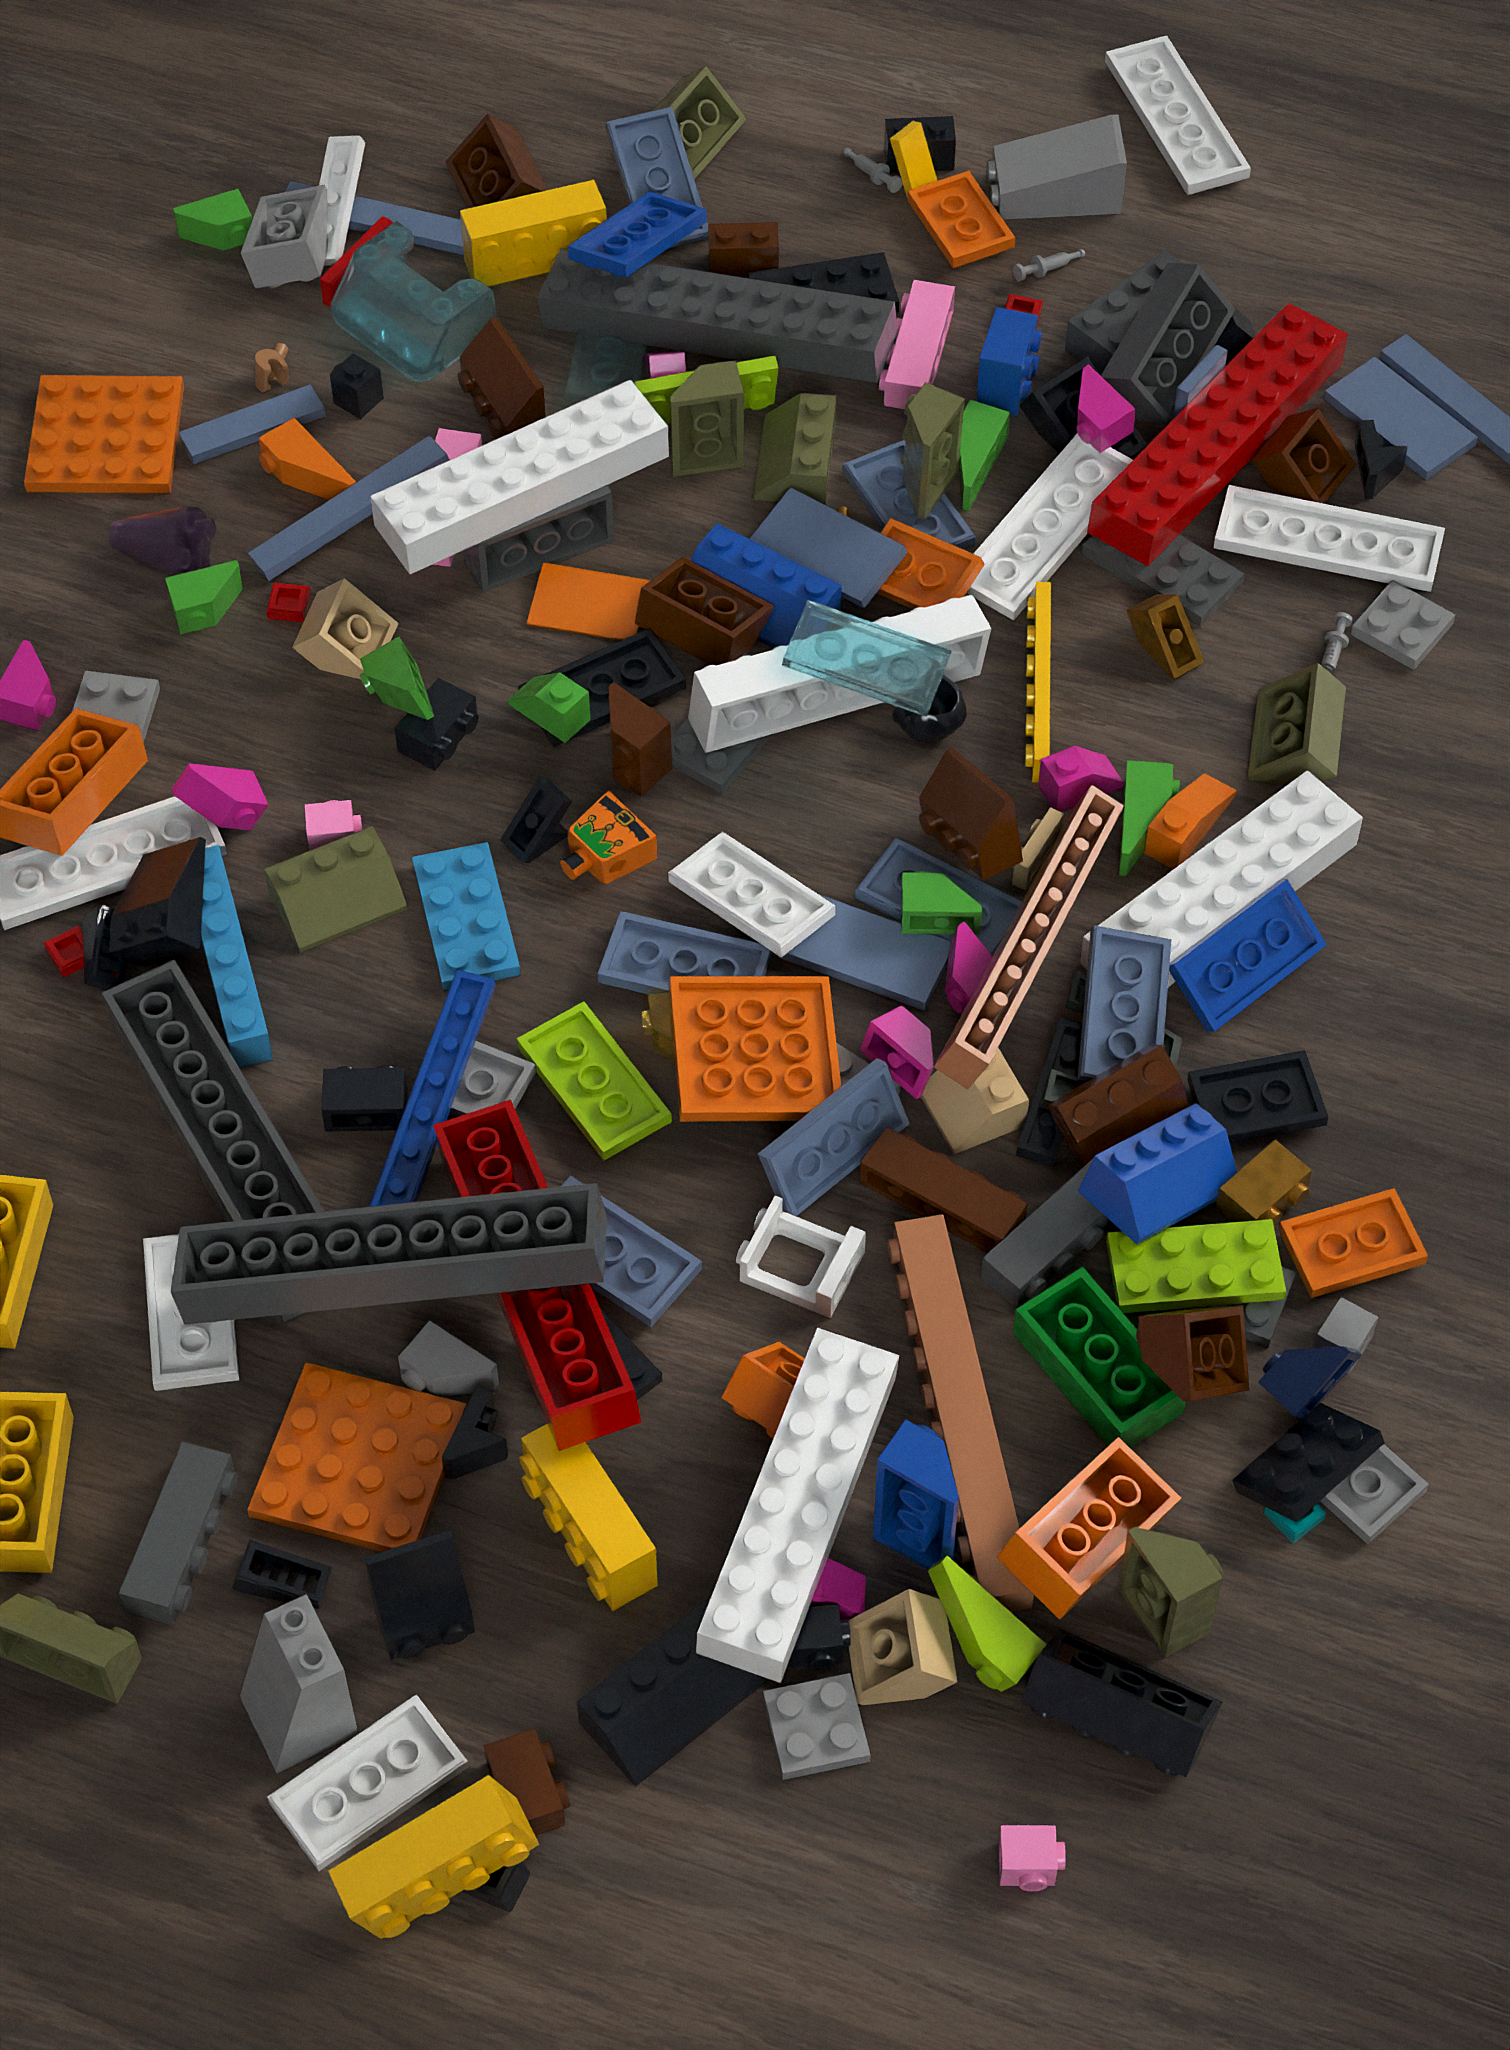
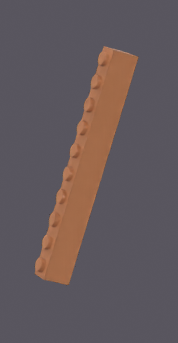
M1093 785L1089 787L1070 811L934 1065L935 1069L966 1089L971 1087L990 1064L1124 807Z
M944 1215L894 1222V1238L887 1240L888 1253L891 1264L898 1263L900 1274L896 1275L898 1297L900 1300L906 1299L909 1310L904 1311V1321L908 1336L915 1335L917 1347L912 1349L915 1370L917 1373L923 1372L926 1384L921 1385L923 1405L925 1410L932 1409L935 1421L930 1422V1428L945 1443L959 1495L956 1523H959L961 1536L956 1538L960 1562H968L971 1577L1010 1612L1032 1609L1034 1594L996 1558L1020 1528Z

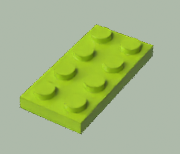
M770 356L736 363L744 392V409L760 410L774 404L779 369L776 357ZM694 371L635 381V386L666 424H670V397Z
M585 1002L574 1006L516 1038L518 1049L527 1061L536 1065L537 1074L603 1161L672 1122V1113Z
M1272 1219L1170 1227L1139 1244L1132 1241L1122 1231L1107 1233L1106 1243L1116 1304L1122 1313L1285 1300L1286 1287Z

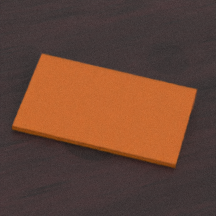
M544 562L526 624L620 641L637 634L640 626L635 624L640 591L641 587L651 580Z

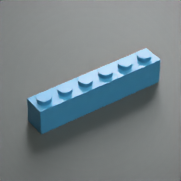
M219 845L206 847L201 941L229 1052L240 1068L273 1060L220 847Z

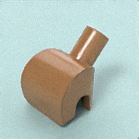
M277 343L273 350L262 349L255 355V385L262 393L271 389L269 381L276 380L283 386L289 379V368L285 362L288 347L283 343Z

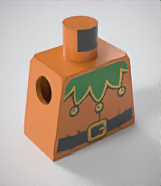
M608 791L569 828L568 844L571 854L562 859L560 865L564 873L572 880L588 870L599 882L608 884L656 860L657 836Z

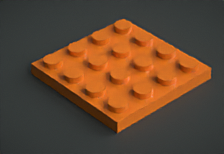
M41 375L24 479L26 492L171 493L184 392L183 377Z
M670 976L668 988L680 1122L799 1121L841 1087L829 976Z
M306 1362L247 1509L249 1517L379 1552L420 1540L444 1477L441 1457L467 1404Z

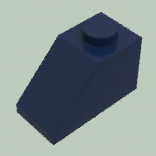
M1346 1346L1285 1350L1283 1354L1279 1352L1269 1359L1263 1368L1265 1374L1258 1383L1294 1416L1303 1418L1325 1399L1362 1354L1356 1349Z

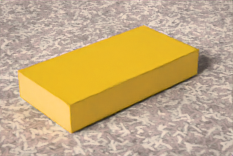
M912 121L890 138L906 196H908L909 190L937 181L922 124Z

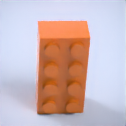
M75 708L0 789V838L63 856L148 761L139 725Z
M1118 1437L1016 1531L996 1558L1060 1620L1123 1559L1128 1531L1135 1527L1152 1531L1180 1501L1181 1497Z

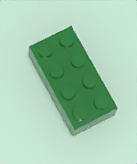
M1083 1267L1015 1310L1013 1335L1107 1446L1119 1437L1131 1448L1184 1413L1186 1401H1182L1142 1360L1141 1348L1138 1346L1136 1338L1137 1329Z

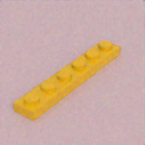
M1036 582L1035 597L1028 596L1027 619H1034V625H1027L1026 648H1033V655L1027 654L1026 677H1033V684L1026 685V707H1033V714H1026L1025 736L1032 737V744H1026L1025 767H1032V782L1039 783L1041 759L1050 756L1051 582Z

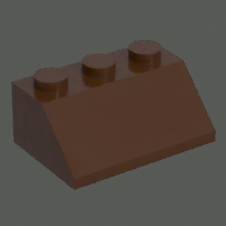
M487 114L445 161L468 208L548 190L517 128L490 114Z
M497 317L489 319L460 355L461 372L457 376L462 390L465 393L470 392L473 397L474 406L481 417L485 415L489 421V428L493 437L499 439L546 418L543 385Z
M681 557L641 587L635 624L646 630L650 628L655 636L679 647L682 651L690 653L710 665L717 666L735 661L742 657L744 653L749 654L770 618L774 605L696 563Z
M954 748L946 750L919 796L922 812L919 814V822L927 835H933L946 852H952L960 859L965 869H971L984 881L1023 862L1013 798Z
M1150 1044L1048 1104L1047 1107L1081 1168H1083L1095 1155L1188 1108L1189 1103L1183 1081L1163 1045Z
M1243 1306L1193 1308L1138 1316L1139 1326L1136 1338L1138 1346L1141 1348L1142 1360L1182 1401H1195L1250 1390Z

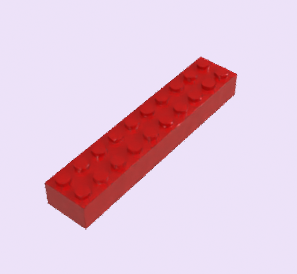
M1288 303L1092 501L1087 533L1142 564L1149 566L1259 452L1287 416L1295 414L1342 365L1349 334Z
M511 1099L433 1125L440 1156L457 1198L548 1188ZM590 1284L495 1293L558 1451L642 1423L634 1386Z

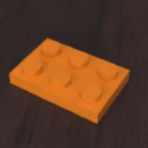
M970 171L908 191V203L952 268L1015 248V236Z
M890 518L880 534L904 545L907 554L877 591V594L911 609L933 606L943 603L950 598L964 597L985 564L982 558Z
M1395 1188L1284 1220L1279 1225V1232L1310 1298L1426 1264L1428 1254Z

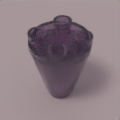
M177 507L115 520L109 530V541L114 549H118L122 554L171 576L210 567L211 540L216 535V523L214 519L207 518L205 512L198 507Z

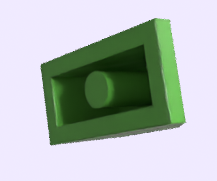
M239 189L173 208L179 238L223 251L245 243L253 220Z
M237 560L165 578L169 602L180 635L216 626L243 590Z
M560 672L533 677L508 700V704L564 743L590 721L589 691Z
M926 871L902 873L901 934L954 935L958 925L965 922L975 935H980L982 905L944 874Z

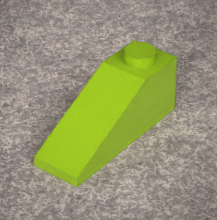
M945 1556L928 1570L930 1578L967 1662L977 1670L976 1675L982 1683L1002 1692L1018 1683L1047 1644L950 1557Z

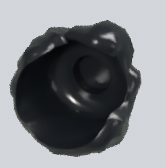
M935 673L926 677L924 689L916 691L905 702H897L893 711V721L898 723L910 738L918 742H932L936 739L942 740L947 738L963 725L967 716L966 704L960 689L943 673Z

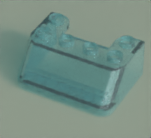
M395 221L355 250L331 302L332 319L339 327L406 377L416 382H425L433 379L460 359V355L489 319L496 317L494 291L475 279L460 280L446 291L440 290L406 265L405 254L413 248L414 238L408 228Z

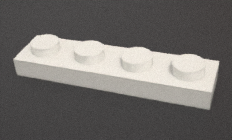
M360 136L329 137L319 183V186L325 185L327 189V250L324 266H333L343 256L365 142Z

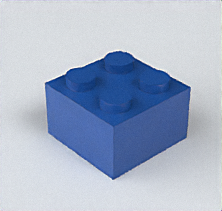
M996 307L979 358L977 402L1008 411L1011 415L1018 416L1019 405L1031 394L1032 381H1029V378L1037 376L1040 364V356L1035 355V352H1039L1042 340V331L1037 330L1038 315Z

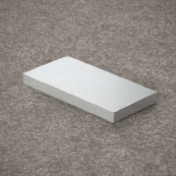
M723 831L668 872L671 884L779 957H783L835 916L834 904Z
M179 1234L143 1239L152 1377L155 1391L239 1380L235 1320L184 1325L171 1294V1285Z
M416 1694L267 1796V1799L317 1870L320 1871L467 1769L468 1761Z

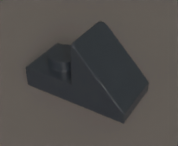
M1359 420L1355 449L1365 499H1373L1401 473L1404 468L1408 448L1407 446L1383 447V437L1381 434H1376L1374 420Z
M538 778L500 841L524 863H531L568 836V830L560 824V821L572 801L549 779Z
M476 1386L441 1457L444 1477L453 1480L508 1458L507 1440L491 1433L498 1416V1410L494 1409L492 1391Z

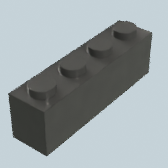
M1092 1160L983 1257L981 1279L1016 1309L1022 1306L1028 1299L1031 1300L1044 1292L1047 1282L1054 1275L1058 1274L1061 1276L1066 1273L1073 1265L1075 1256L1084 1248L1087 1250L1093 1248L1101 1239L1103 1231L1112 1223L1078 1192Z
M182 1441L119 1591V1596L126 1613L174 1626L179 1612L187 1610L192 1597V1587L190 1585L195 1573H201L205 1567L208 1556L207 1543L211 1534L216 1535L219 1532L223 1520L222 1506L226 1497L231 1498L238 1484L239 1474L235 1472L231 1454Z

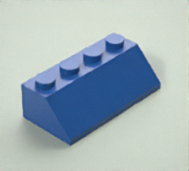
M718 523L695 549L691 559L692 562L774 605L770 618L757 638L758 641L772 648L800 643L814 636H823L841 614V584Z
M1196 1103L1095 1155L1078 1192L1132 1241L1139 1244L1217 1201L1219 1188L1237 1173L1226 1129L1209 1112L1202 1109Z
M905 1419L877 1459L873 1539L929 1570L934 1563L945 1556L953 1560L959 1495L944 1441L931 1428L925 1425L917 1426Z

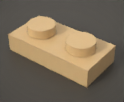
M1050 807L1042 820H1035L1028 834L1029 841L1025 847L1021 846L1023 862L1011 867L1014 868L1012 885L1025 891L1027 890L1063 826L1064 813Z

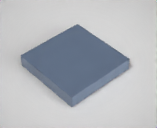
M1219 345L1214 346L1177 387L1173 419L1225 368L1228 350Z

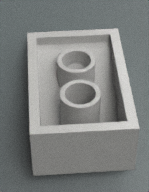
M320 185L260 198L241 251L242 258L255 288L266 286L275 288L288 282L298 280L308 282L316 277H320L326 260L327 250L326 186Z

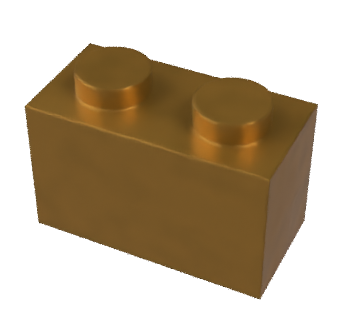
M1274 1140L1219 1188L1215 1209L1230 1222L1272 1219L1275 1227L1282 1218V1213L1291 1205L1294 1208L1299 1206L1310 1192L1308 1185L1312 1170L1277 1140Z

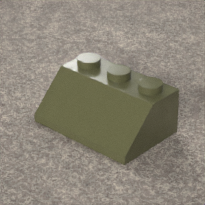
M707 66L683 76L652 110L673 108L694 179L747 120Z
M736 360L700 365L670 397L673 477L744 467V392Z
M926 382L917 394H912L905 405L904 414L907 415V424L902 438L906 440V444L901 457V464L904 465V485L918 519L923 521L928 517L958 474L965 401L960 396Z
M800 393L765 414L754 500L779 502L791 487L826 505L836 428V395Z
M1319 663L1258 689L1248 778L1252 782L1287 786L1307 770L1321 782L1337 776L1346 686Z
M373 826L265 868L269 896L300 953L408 910L390 857Z
M1135 1527L1129 1530L1127 1534L1117 1589L1164 1658H1167L1209 1635L1223 1580V1571L1214 1555L1206 1554L1198 1542Z
M18 1593L0 1605L1 1658L118 1704L142 1660L137 1641L130 1632L119 1627H112L109 1630L99 1626L90 1616L79 1611H73L72 1614L59 1610L53 1602L41 1596H34L31 1599Z

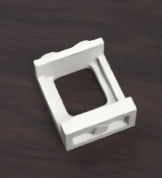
M774 1196L768 1209L762 1208L759 1211L753 1228L755 1233L751 1241L744 1240L739 1248L736 1263L740 1264V1282L831 1318L865 1253L866 1232L850 1226L847 1234L843 1236L782 1211L783 1198ZM775 1235L786 1236L816 1248L825 1254L809 1285L799 1286L758 1268L764 1252Z

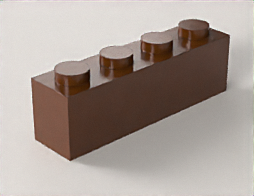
M886 1127L860 1163V1184L922 1218L944 1215L949 1233L986 1253H989L1026 1219L1028 1203L1023 1201L1018 1194L991 1184L983 1175L976 1171H967L953 1163L941 1152L930 1151L919 1145L906 1133H897Z

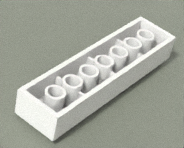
M628 380L371 495L374 526L408 573L412 574L669 457L668 426L635 384Z
M969 595L961 598H950L943 603L925 608L918 607L897 616L882 617L875 622L861 626L846 627L839 632L825 636H814L806 641L789 646H778L771 651L753 656H742L735 661L717 666L709 665L694 672L688 719L705 753L914 694L916 691L923 690L926 677L935 673H943L953 682L978 676L981 673L991 627L974 596Z
M1307 770L1098 926L1172 939L1171 963L1279 880L1288 879L1292 888L1296 891L1357 845L1363 817ZM1090 932L1083 936L1080 964L1086 969L1088 966ZM1170 971L1168 987L1176 982L1173 976L1171 975Z
M817 1328L698 1629L697 1654L781 1683L895 1382L899 1355Z

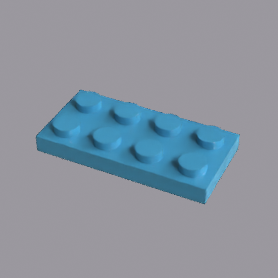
M488 842L412 857L413 868L443 991L449 990L456 970L494 978L495 980L521 975Z

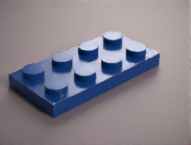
M649 191L568 246V259L583 263L584 266L589 268H598L610 272L616 277H628L706 223V209Z
M1288 879L1276 882L1170 963L1169 971L1206 1032H1214L1327 944Z

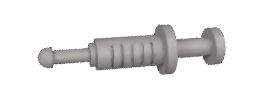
M850 148L843 150V154L846 157L849 156L854 160L856 167L870 175V180L875 185H881L885 182L887 189L892 193H896L902 187L901 177L898 175L891 177L889 175V166L885 163L877 164L863 154L856 155Z
M1079 249L1071 254L1060 252L1044 258L1040 255L1033 256L1030 265L1024 267L1021 264L1014 265L1012 269L1013 276L1018 282L1024 281L1026 275L1031 273L1037 278L1045 277L1047 271L1066 266L1071 259L1084 257L1085 251Z
M1338 612L1334 615L1335 631L1327 632L1324 638L1327 647L1321 665L1330 673L1335 671L1341 649L1346 648L1349 642L1348 637L1343 633L1345 627L1350 626L1353 619L1344 612Z

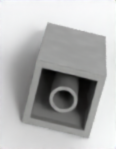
M1109 115L993 146V160L987 161L986 173L987 181H993L994 184L990 185V201L993 206H997V211L1002 219L1121 214L1127 161L1119 115Z
M307 1594L264 1614L240 1694L241 1701L276 1774L358 1735L344 1668Z

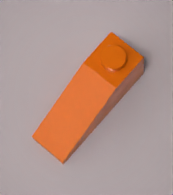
M295 418L258 437L261 452L258 455L260 464L267 473H273L283 484L331 500L356 483L346 470Z
M1205 773L1172 797L1150 823L1144 854L1171 869L1178 867L1187 860L1237 794V790Z

